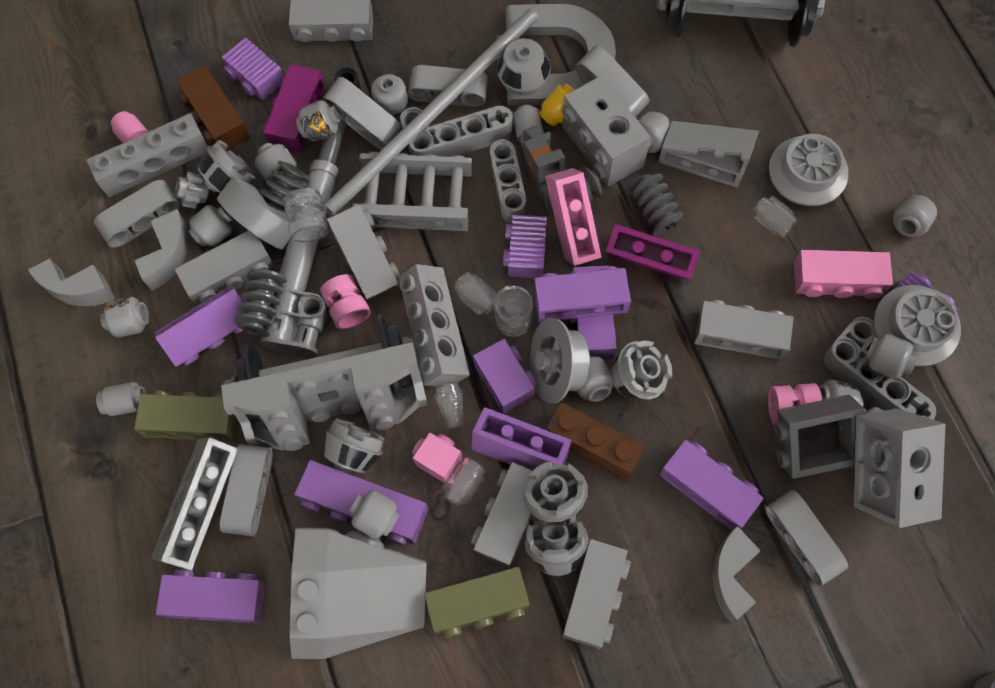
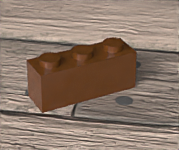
M206 65L176 80L181 88V91L177 92L185 107L191 105L193 108L190 113L197 126L204 125L206 130L202 131L210 146L221 140L228 145L225 149L227 151L250 138L244 123Z
M562 402L546 429L549 432L571 439V452L625 481L628 480L645 447L639 442Z

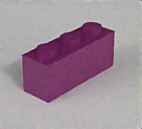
M289 65L287 73L283 74L281 78V89L278 97L275 96L272 101L271 115L269 119L265 120L263 125V134L268 143H272V145L283 144L289 152L301 154L307 138L300 134L296 118L299 116V111L302 107L321 100L326 86L320 70Z
M617 224L614 225L606 249L608 256L691 282L700 256V250Z

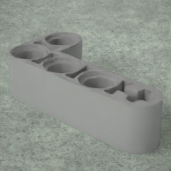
M496 106L433 126L428 125L407 145L409 153L414 156L433 154L439 157H452L491 146L500 139L508 140L513 133L512 112L507 107ZM410 107L401 113L402 130L422 112L421 109Z
M858 317L853 320L824 355L825 366L844 382L857 386L861 395L876 407L884 411L901 409L913 414L917 412L918 415L933 420L936 416V407L929 398L902 377L895 380L870 369V361L866 360L868 351L865 349L876 337L874 322L867 317ZM854 331H859L864 336V339L859 338ZM836 351L842 352L847 360L839 358ZM861 370L868 372L871 376V379L865 378L862 375ZM886 389L891 390L895 394L896 399L889 397Z

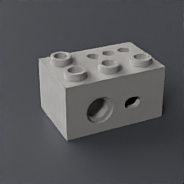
M603 75L564 96L562 128L590 163L599 180H602L609 187L644 167L651 136Z
M901 409L856 415L854 507L898 528L941 519L946 424Z

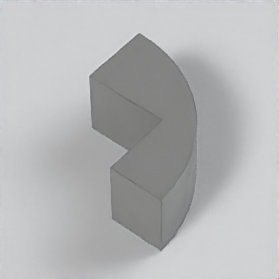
M232 176L217 198L222 207L236 221L257 237L282 250L298 229L290 215L267 205L256 187Z
M177 209L151 220L162 249L134 260L142 280L151 291L165 284L176 274L175 268L183 264L188 252V227Z
M50 258L28 269L31 276L44 289L64 303L75 306H95L116 299L104 275L94 265L68 278H65L62 270Z
M738 526L721 543L714 559L712 571L713 588L717 602L730 623L737 621L756 603L733 577L760 552L758 547Z

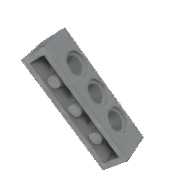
M190 113L86 160L97 184L108 197H112L204 155L208 145Z
M415 264L398 278L423 385L452 387L468 377L470 373L444 270L441 267Z
M210 437L197 440L151 559L192 571L238 448Z

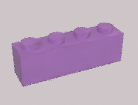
M312 460L309 461L294 494L302 501L300 506L316 513L321 508L331 512L330 518L347 524L348 519L352 520L354 516L349 510L357 496L360 494L365 497L370 490H376L394 500L397 504L396 512L400 513L387 539L405 546L407 541L415 544L429 510L425 502Z

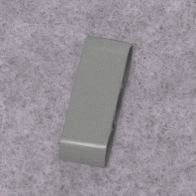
M594 46L575 65L577 74L586 84L603 75L635 117L649 104V98L645 91L602 47Z
M428 65L414 66L411 71L407 94L415 101L431 103L466 69ZM483 72L449 105L482 106L485 103L488 76Z
M337 78L322 98L331 107L335 106L337 108L340 119L380 150L397 136L402 129L401 124L393 116L345 78Z
M500 139L495 141L490 147V165L501 216L507 223L512 224L513 214L526 215V195L515 147L510 141ZM506 156L507 158L499 159L498 157ZM505 180H511V181H513V182H512V183H504L503 181H505ZM516 204L519 207L509 208L508 205Z
M156 180L101 212L95 218L94 224L107 245L116 248L152 228L151 220L176 209L179 210L181 204L164 180Z
M239 444L233 460L221 513L220 531L221 533L254 537L259 526L273 453L272 448Z
M790 490L765 506L768 518L807 574L817 585L823 586L848 569V563L844 555L804 499L796 491Z

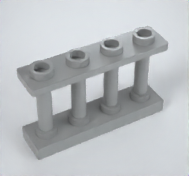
M378 152L361 153L359 156L361 168L375 157ZM399 153L367 183L365 202L360 204L363 211L368 209L375 224L371 227L468 231V208L460 206L463 176H472L471 158H465L461 155L439 157L433 154L414 156ZM379 173L396 174L394 198L391 205L376 204ZM407 174L424 175L422 200L419 206L404 205ZM435 175L452 176L450 202L447 207L432 206Z

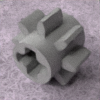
M187 172L186 177H178L174 196L180 199L183 207L196 209L197 203L204 204L206 202L209 188L203 182L201 174Z

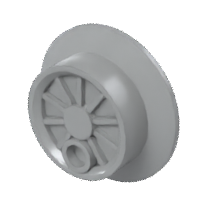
M805 134L788 139L775 149L769 162V176L776 190L789 201L803 206H821L835 200L843 192L848 181V166L840 147L833 140L820 134Z
M920 285L901 286L886 294L875 310L874 330L877 338H881L884 334H891L911 342L913 345L912 355L917 357L914 366H930L945 360L954 352L959 343L961 324L957 310L952 301L937 290Z
M547 318L539 324L532 339L530 372L536 381L537 386L534 388L538 396L546 403L555 404L560 402L568 391H577L582 388L588 376L590 356L587 342L580 332L568 330L566 325L557 318Z

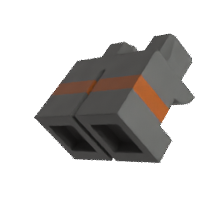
M535 125L523 130V138L525 140L523 153L524 170L539 196V186L542 184L547 185L545 176L564 171L565 156L561 149L555 151L550 149V131L543 134L539 126Z

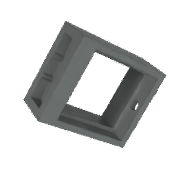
M844 395L777 410L778 422L775 423L774 429L779 440L780 450L776 451V457L780 468H784L792 479L855 466L856 415L864 414V408L851 395ZM838 421V448L799 456L798 429Z

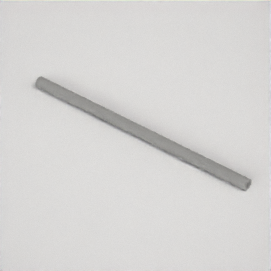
M528 9L323 205L326 212L334 216L478 78L504 52L511 42L517 40L538 20L537 13L533 9Z

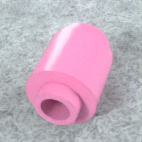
M126 111L117 113L111 120L112 131L122 143L149 132L135 115Z

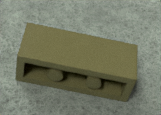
M152 391V395L140 394L134 430L145 438L198 440L210 437L217 441H234L237 418L234 414L228 415L225 411L222 393H214L211 397H200L199 394L193 392H183L181 396H174L165 391Z
M519 567L424 593L433 631L436 635L442 634L443 639L462 634L461 628L473 624L475 630L494 624L493 619L505 616L506 621L525 616L524 610L530 608Z

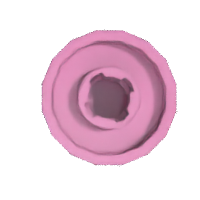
M339 275L321 286L320 294L326 307L330 308L329 313L336 328H352L361 324L370 316V308L365 298L360 295V287L353 275Z
M816 383L798 384L794 389L790 385L770 387L768 409L773 425L778 422L777 410L821 401L822 396Z

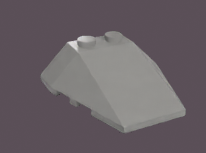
M296 528L291 572L290 648L292 659H326L423 628L425 619L426 561L391 549L386 550L371 545L368 541L359 538L357 540L339 534V531L330 528Z

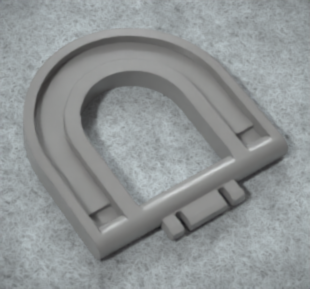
M569 4L509 5L505 9L506 30L528 9H533L538 15V20L521 36H569L577 40L584 47L586 54L594 46H600L615 60L616 47L611 31L598 16L584 8ZM576 70L563 74H550L549 78L542 85V89L534 94L523 96L522 92L509 88V91L507 90V103L509 106H541L557 85L564 87L565 84H568L576 90L586 83L579 77Z

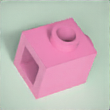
M429 433L426 439L421 438L412 451L415 465L447 484L463 458L461 451L453 447L455 443L443 434H439L437 437Z

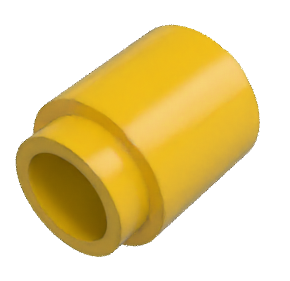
M565 84L564 87L557 85L542 103V109L539 111L540 116L554 127L558 123H562L564 96L574 91V89L568 84Z

